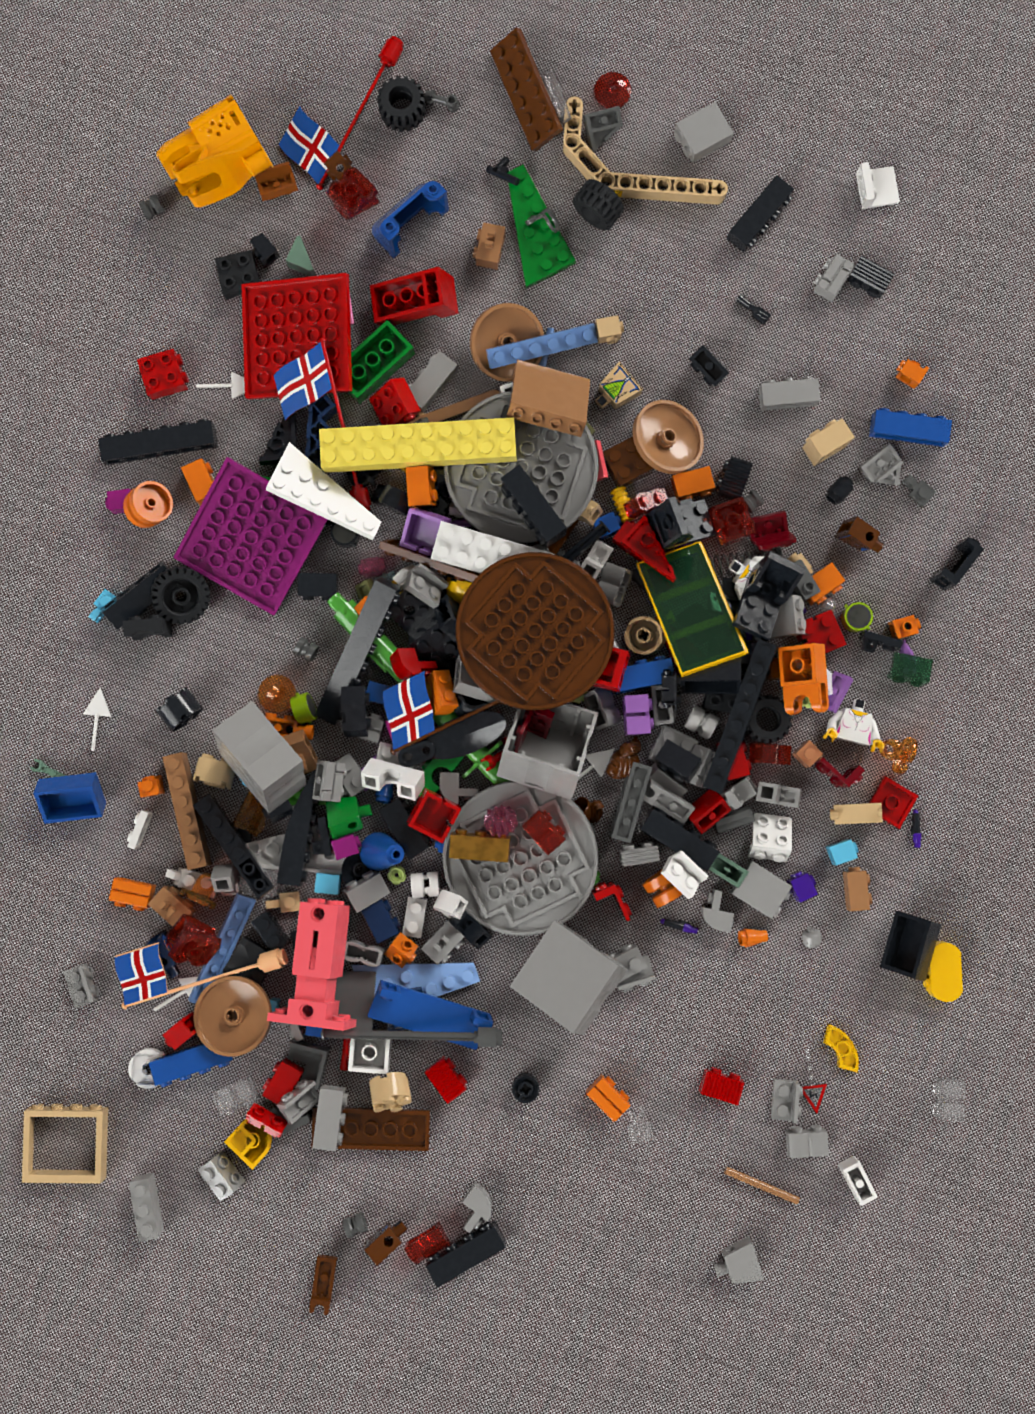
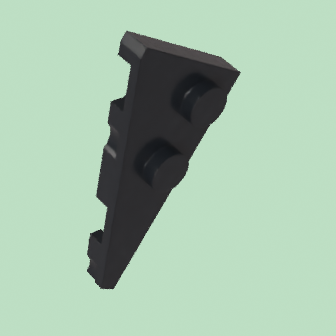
M296 412L286 421L283 417L282 421L278 422L272 433V438L266 445L267 449L263 457L260 456L259 458L260 465L278 464L289 442L297 448Z

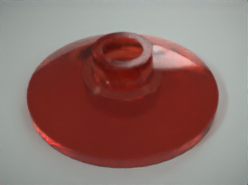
M608 72L600 76L596 81L594 95L598 103L605 108L622 107L631 96V85L624 75L617 72Z

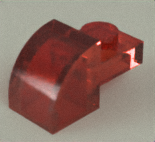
M750 743V763L791 765V746Z

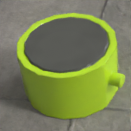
M861 602L852 603L849 606L847 604L844 605L845 609L841 614V622L844 628L850 632H860L865 629L868 631L873 620V613L870 607Z
M308 692L303 694L295 693L296 696L291 697L290 704L296 721L299 724L307 722L312 724V721L316 720L317 716L314 715L316 706L311 695Z

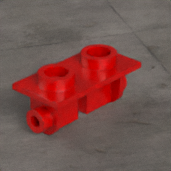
M256 1103L252 1105L245 1118L248 1120L247 1123L259 1129L264 1125V1132L274 1138H280L288 1124L285 1119Z

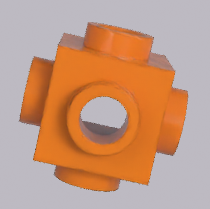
M400 932L384 955L392 960L393 963L403 968L406 963L411 964L417 955L414 952L419 946Z

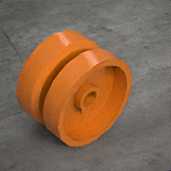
M145 481L130 490L125 496L123 502L124 513L127 519L135 526L151 528L167 519L172 513L173 498L164 485L156 481Z
M662 869L642 884L647 893L656 892L652 897V901L657 908L668 904L682 895L661 874Z

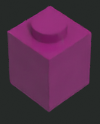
M131 489L107 491V498H105L106 508L114 514L124 513V498Z
M354 833L338 839H331L336 860L359 853L358 847H361V842L358 835L354 836Z

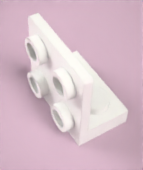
M869 162L861 163L856 172L862 209L898 204L900 200L894 167L870 169Z

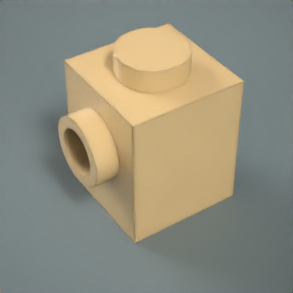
M618 315L596 319L595 321L598 344L605 342L613 344L621 339V334L624 333V326L622 321L619 322Z

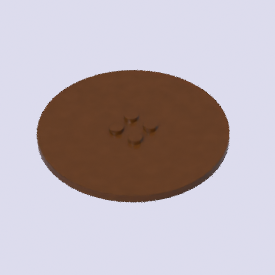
M520 553L490 565L469 586L463 596L457 614L456 642L461 661L467 673L475 684L491 698L518 709L547 710L563 706L579 698L602 675L613 649L614 620L610 604L602 588L582 567L566 558L550 553Z

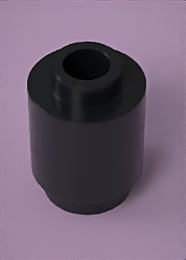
M840 476L827 490L826 498L834 505L842 503L853 491V481L846 476Z

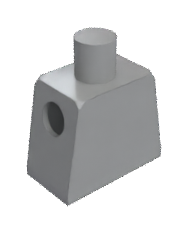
M750 1237L723 1249L721 1252L724 1261L714 1264L717 1277L728 1274L732 1284L764 1280Z

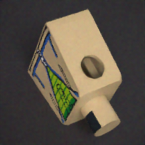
M619 362L600 383L599 391L602 395L595 402L601 409L609 403L614 409H617L640 396L643 388Z

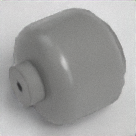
M808 927L807 931H803L802 940L804 946L808 948L818 947L822 943L820 930Z

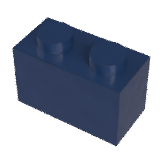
M384 898L361 911L377 944L398 934L401 927L398 918H393L390 912L392 910L388 899L384 900Z

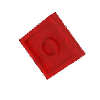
M884 776L869 803H881L882 819L900 829L916 802L918 795Z

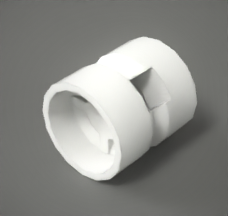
M695 705L684 727L692 732L698 731V735L708 740L720 718L711 713L705 714L704 709Z
M427 872L426 875H423V873H411L412 898H423L425 894L429 897L438 896L440 893L439 872ZM425 882H429L430 887L425 888Z

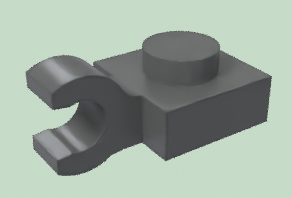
M911 474L902 481V484L911 490L908 496L921 507H924L936 493L923 480L917 483V480Z

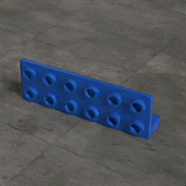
M380 980L368 1011L369 1018L408 1030L422 1032L474 1033V1031H478V1027H492L494 1023L490 1013ZM448 1041L474 1050L478 1048V1043H474V1041Z

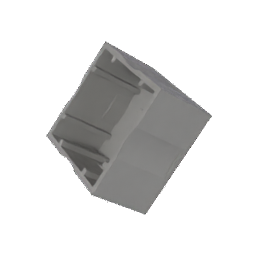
M253 701L212 730L221 757L268 813H271L307 785L303 771V760Z
M565 704L549 709L555 715L547 739L528 732L521 748L516 753L514 752L515 732L519 724L522 725L524 721L523 716L526 710L517 708L496 776L571 800L587 754L586 751L599 712L573 704Z
M554 920L510 987L571 1033L584 1035L599 1014L602 1004L613 993L628 969L606 953L594 948L588 940L567 925Z

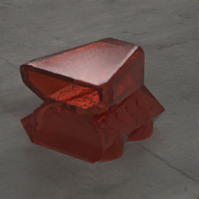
M356 167L346 169L343 176L338 181L331 183L329 190L326 192L332 200L335 209L346 220L352 219L380 203L375 197L379 192Z
M738 497L708 509L721 545L725 544L727 546L739 542L756 533L755 523L750 517L748 504L744 501L743 497Z
M182 914L166 935L167 942L174 945L168 956L177 963L190 961L193 966L206 965L220 949L222 939L216 937L215 928L187 914Z

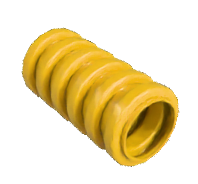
M617 487L610 492V495L613 496L612 500L615 501L614 506H617L616 511L619 512L618 516L621 517V522L625 523L626 520L630 522L637 517L633 513L635 510L631 508L633 505L629 502L630 498L627 497L629 495L628 492H625L626 487Z

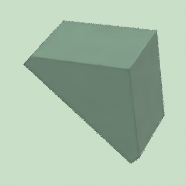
M299 235L296 237L287 256L286 262L288 267L308 276H316Z
M720 853L709 868L711 872L737 888H740L749 871Z

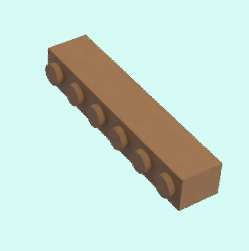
M180 752L164 756L162 758L187 869L192 870L212 865L202 818L193 806L198 800L187 753Z

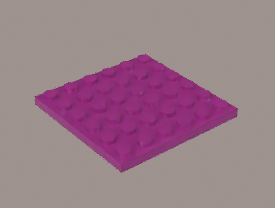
M226 457L173 558L275 616L328 519L266 491L269 480L230 457Z

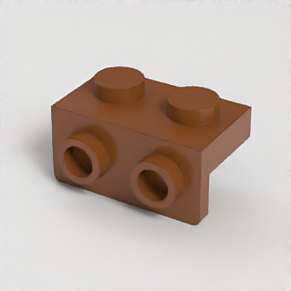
M289 162L275 165L273 168L269 167L254 176L262 201L272 200L276 197L298 191Z

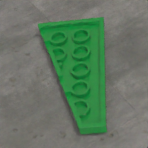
M524 164L508 172V174L520 179L519 184L516 186L508 182L525 287L527 289L574 265L576 260L560 231L554 233L544 218L538 219L528 226L525 223L529 217L538 215L547 207ZM546 212L545 215L548 217L550 223L555 228L553 220Z

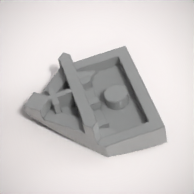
M887 444L858 468L871 483L899 486L901 479H899L901 465H903L904 461H901L892 445Z

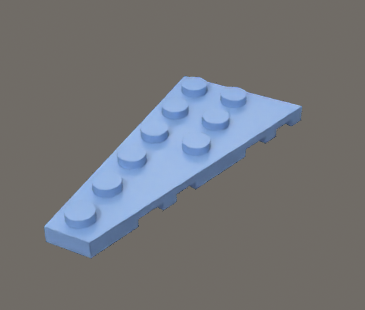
M474 962L439 963L438 965L436 963H406L403 968L397 964H381L376 967L359 964L351 965L353 971L376 972L375 993L380 980L409 989L422 987L423 993L435 997L480 982Z

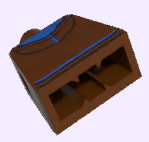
M859 517L843 520L835 535L837 539L859 551L872 549L879 553L884 546V543L878 540L880 532Z

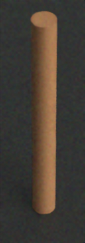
M726 1166L724 1174L796 1205L799 1203L800 1197L730 1167Z

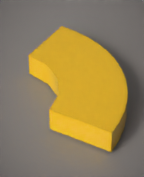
M827 1024L823 1043L835 1051L838 1059L837 1067L858 1073L859 1059L853 1042L842 1030Z

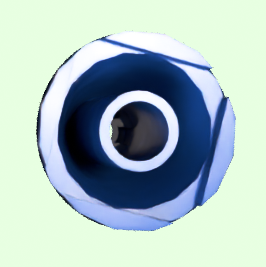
M372 833L366 836L361 843L360 858L363 864L371 870H385L399 864L404 858L403 848L386 833Z

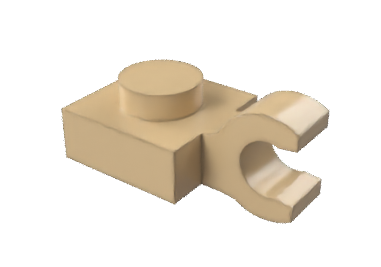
M299 891L279 893L280 899L266 901V909L280 907L281 913L299 911L300 893Z

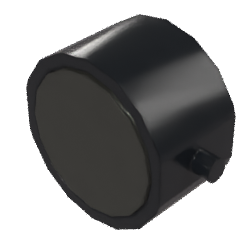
M336 523L332 524L330 529L331 537L339 547L352 548L357 546L360 534Z

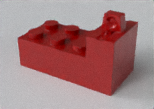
M440 267L430 268L370 285L374 323L380 326L386 320L394 326L432 315L445 318L459 314L454 277Z

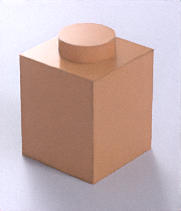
M807 740L792 755L805 768H810L823 753L810 740Z

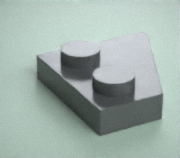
M619 106L583 115L588 144L592 152H596L599 146L623 126Z

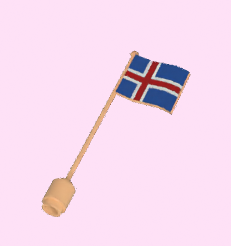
M159 942L115 956V969L123 989L124 1002L121 1006L124 1010L129 1006L256 967L267 973L283 968L284 965L288 964L286 951L277 948L261 953L255 964L167 990L166 973L159 955Z

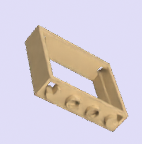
M39 1103L31 1105V1107L24 1110L22 1183L101 1184L106 1179L108 1107H102V1105L92 1104L90 1107H82V1104H71L70 1107H63V1104L60 1103L44 1106V1104ZM34 1117H96L95 1170L33 1169Z

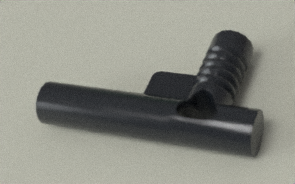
M506 156L500 160L495 168L490 165L487 166V173L517 186L519 184V178L508 174L509 168L505 166L509 163V159Z

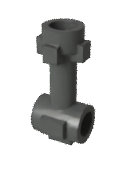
M432 89L425 92L424 99L428 105L432 106L434 103L445 105L448 111L452 113L459 109L460 103L456 95L450 94L446 98L436 95V91Z

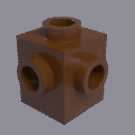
M337 150L323 163L328 169L326 173L333 181L337 179L339 182L342 180L346 182L353 175L351 173L353 170L351 164L353 162L346 154L342 156ZM339 164L342 165L341 171H337V165Z

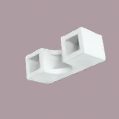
M370 758L361 771L362 787L380 791L386 784H397V795L413 801L417 800L425 787L423 771Z

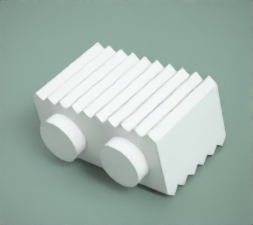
M855 1156L838 1163V1167L859 1205L863 1206L877 1198L860 1161Z

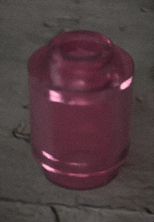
M374 556L360 559L361 563L357 564L359 574L364 575V578L381 575L382 572H386L383 557Z

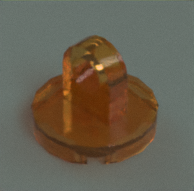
M283 675L269 676L261 682L258 689L260 704L271 712L280 713L287 711L291 708V697L296 696V687L289 678Z
M906 737L902 743L894 739L883 741L884 749L880 754L884 758L893 761L892 770L895 773H905L909 769L907 766L908 762L912 763L918 749L917 740L912 737ZM887 744L892 746L893 753L887 751Z
M204 873L200 875L191 891L184 887L181 888L180 895L184 896L187 893L186 897L207 907L210 904L209 909L215 910L217 903L209 900L214 890L213 885L205 889L200 883L204 877L211 879V874Z

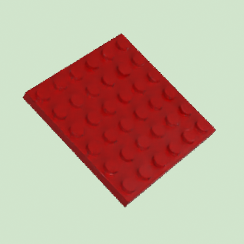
M337 273L241 284L245 399L279 397L274 374L284 365L309 352L320 343L318 342L320 338L326 339L324 342L336 392L352 391L349 274Z

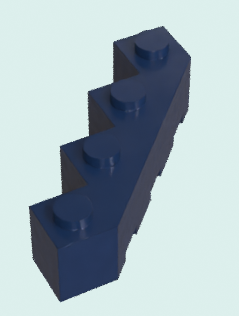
M326 394L308 406L309 415L305 456L320 469L319 429L330 428L326 422L338 413L336 405Z

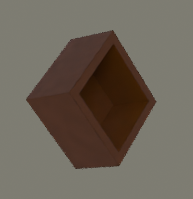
M633 436L603 452L606 468L617 487H627L653 472L654 468L647 464L638 453Z

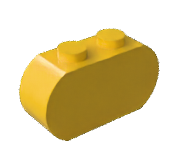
M937 941L926 981H923V985L932 997L943 1002H952L963 993L961 951L953 944Z

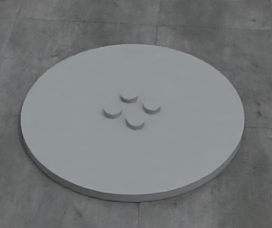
M512 391L486 398L471 408L460 421L507 418L506 415L510 406ZM515 420L517 462L444 466L447 489L456 509L472 527L481 533L519 544L538 542L535 538V531L533 529L529 530L524 523L522 513L518 515L514 510L511 498L506 499L501 492V477L520 464L564 525L569 528L587 508L594 494L598 478L597 449L587 425H585L582 436L578 437Z
M513 781L503 782L490 786L470 798L461 807V811L454 824H450L451 829L444 841L443 869L450 892L460 895L468 901L465 910L479 924L488 929L514 936L544 933L554 920L563 924L572 918L584 905L593 889L598 871L597 841L589 820L572 799L560 797ZM455 829H465L467 833H475L476 830H482L492 835L495 832H505L506 836H511L509 861L494 862L449 858L450 834L455 832Z

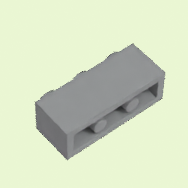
M441 351L437 355L433 354L431 356L428 366L418 372L417 379L413 384L410 383L408 385L422 413L427 410L458 372V365Z
M811 376L803 377L801 380L786 378L781 382L766 380L758 388L761 411L817 406L821 401L818 378L812 379Z
M321 1086L312 1149L336 1151L339 1145L342 1146L343 1133H340L341 1125L344 1126L346 1113H343V1107L347 1106L348 1094L345 1093L346 1087Z
M154 1172L135 1176L129 1182V1189L139 1242L157 1239L164 1232V1225Z

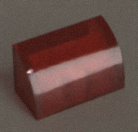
M438 1222L406 1242L404 1250L415 1264H418L449 1245L451 1241Z

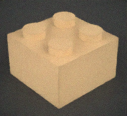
M843 418L838 421L835 419L825 425V428L821 431L819 429L815 430L805 440L806 443L802 448L813 466L841 451L855 438Z

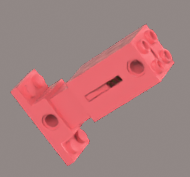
M307 898V902H300L292 974L297 975L295 996L289 999L288 1007L275 1008V1011L269 1012L267 1021L341 1031L356 1027L357 1019L350 1018L351 1015L339 1014L338 1016L340 1001L335 1000L337 978L343 976L350 905H344V901H332L321 898Z

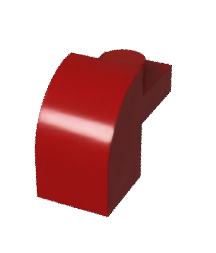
M397 648L390 656L393 671L402 681L424 670L426 679L432 671L437 669L436 661H418L415 648Z

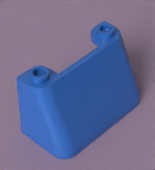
M430 181L416 186L373 224L372 234L393 259L400 253L398 248V242L401 240V237L398 235L400 228L422 209L428 215L432 212H438L441 216L449 211L447 191L438 182Z

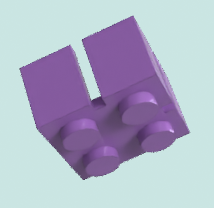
M418 507L409 508L399 546L413 551L419 550V553L431 556L441 521L451 523L452 519Z
M648 694L624 696L622 698L625 736L650 734L651 730L654 729V720L649 716V711L653 709L652 698L648 699Z

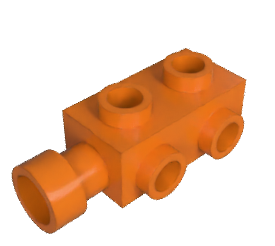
M265 712V717L274 725V728L281 736L303 729L309 740L313 739L314 725L306 724L303 726L296 721L294 716L284 715V719L276 718L277 714ZM289 726L293 728L291 733L287 732V727Z

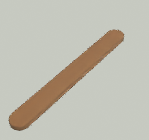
M494 389L418 416L406 424H411L423 417H427L429 422H439L469 411L486 398L499 394V391Z

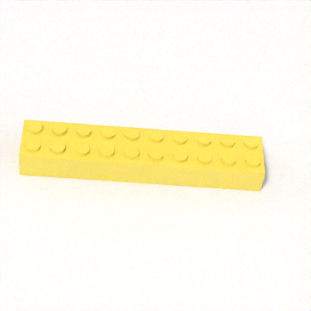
M514 417L319 429L321 469L324 473L399 469L426 465L433 467L517 462Z

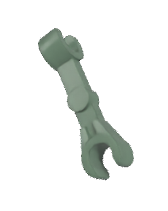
M34 759L35 762L39 763V768L30 767L34 772H44L51 777L69 776L49 768L39 759Z

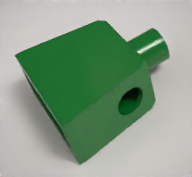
M354 796L341 798L340 802L326 801L328 828L333 840L361 830L363 828L362 818L373 815L371 805L360 806L357 797Z

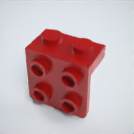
M601 882L594 886L595 889L592 890V894L596 901L614 894L624 919L627 922L631 921L629 916L632 915L628 904L626 902L623 903L621 898L624 897V894L618 884Z

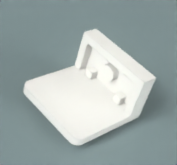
M755 813L753 838L748 850V857L758 860L768 859L775 862H787L792 851V819L784 816Z

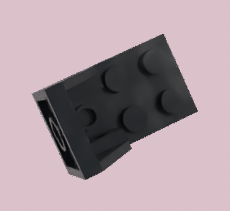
M674 496L666 499L650 512L664 549L712 538L717 535L704 499L681 504L680 500Z
M770 551L750 572L732 626L766 642L769 641L781 605L789 599L804 575L806 568Z

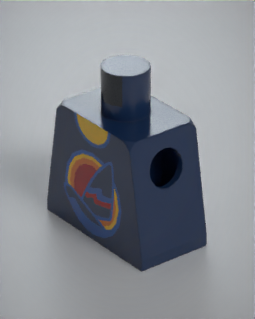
M165 930L150 938L143 947L159 942V955L164 970L172 979L181 973L176 965L180 956Z

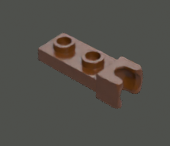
M318 1254L309 1307L310 1313L314 1312L316 1305H322L324 1315L329 1314L338 1257Z

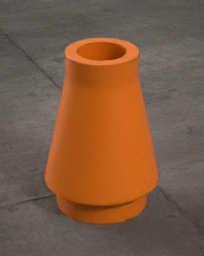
M743 928L742 931H738L739 945L745 948L768 941L766 930Z

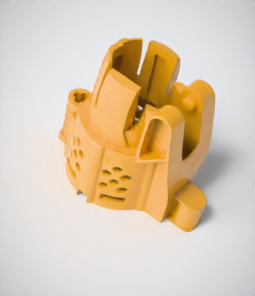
M231 94L188 121L187 123L190 126L188 129L165 142L156 152L157 158L171 180H178L175 182V185L180 194L188 196L195 207H203L235 194L252 176L258 175L269 167H274Z

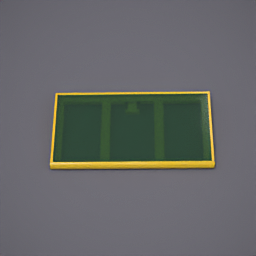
M702 541L665 553L669 565L672 566L676 576L674 582H671L644 561L636 563L681 678L749 653L740 630L732 626L734 616Z

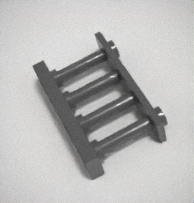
M636 762L632 763L629 777L625 778L608 837L631 843L652 767Z

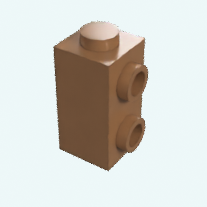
M848 867V871H843L846 910H870L872 896L868 892V886L870 885L869 874L865 870H860V867Z

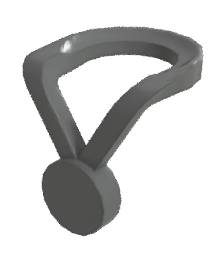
M550 208L544 209L538 215H533L525 221L528 226L536 220L544 218L554 233L560 231L559 222ZM546 212L553 220L555 228L552 226L548 217L545 215Z

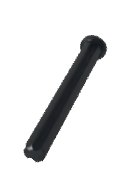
M600 520V524L562 557L573 562L606 532L610 533V530Z

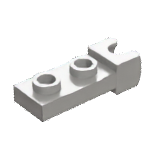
M649 779L648 783L652 791H645L643 800L684 824L695 807L661 786L658 782Z

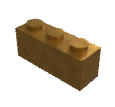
M455 829V832L450 834L449 858L508 862L511 836H506L505 832H495L492 835L482 830H476L475 833H467L465 829Z

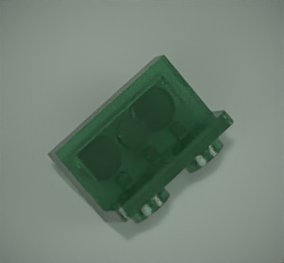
M894 652L891 669L887 674V678L892 679V682L895 683L908 682L911 683V686L922 687L930 682L933 660Z

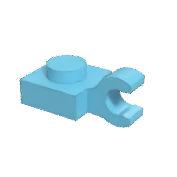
M104 589L93 603L97 608L90 613L89 618L99 623L104 616L101 608L116 596Z

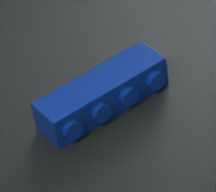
M879 408L871 416L869 437L944 447L950 441L952 420H948L944 416L927 417V414L924 413L912 415L908 414L907 411L891 412L887 408Z
M201 1043L150 1060L149 1067L155 1086L165 1087L172 1084V1080L180 1078V1081L191 1078V1074L199 1071V1074L211 1071L210 1067L216 1065L219 1068L227 1066L233 1060V1057L216 1054Z

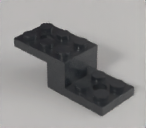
M403 588L399 591L401 597L396 605L393 604L391 609L393 615L391 618L409 634V647L415 648L416 653L425 661H436V670H449L451 678H453L455 675L456 659L459 656L457 643L439 629L434 609ZM407 605H411L415 609L413 611L408 612L404 609V607ZM446 654H452L454 655V658L448 660L445 659L444 656Z

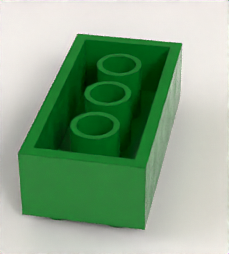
M388 320L351 352L352 391L348 393L359 404L367 399L415 355L413 346Z

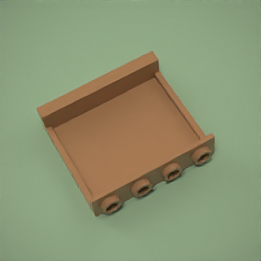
M517 359L512 374L513 385L510 406L506 417H514L518 421L581 437L587 423L590 379Z

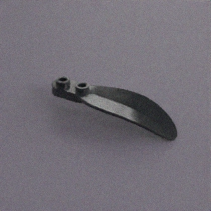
M479 712L427 737L424 741L402 749L398 754V761L404 767H411L429 759H452L473 753L498 738L505 730L507 721L503 715L496 712ZM452 719V720H450V721H448V722L442 724L441 726H443V725H445V724H447V723H449V722H451V721H453V720H455V719ZM425 746L430 748L429 753L423 751ZM407 753L412 755L411 760L406 759L405 755Z

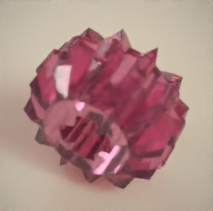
M503 805L500 807L494 806L493 810L487 809V815H484L485 829L492 836L498 835L499 838L502 835L508 837L509 832L514 833L515 827L518 824L516 812L510 806L505 808Z

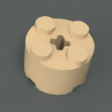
M639 616L632 619L624 634L628 648L641 655L656 653L666 642L658 619L650 616ZM644 631L649 633L647 639H642Z
M202 753V756L198 758L193 781H204V785L225 789L226 785V788L231 790L235 772L223 758L219 761L213 758L214 756Z
M390 1072L386 1073L387 1077L380 1078V1075L372 1078L369 1081L374 1112L388 1109L391 1112H398L402 1110V1106L412 1102L409 1080L405 1073Z

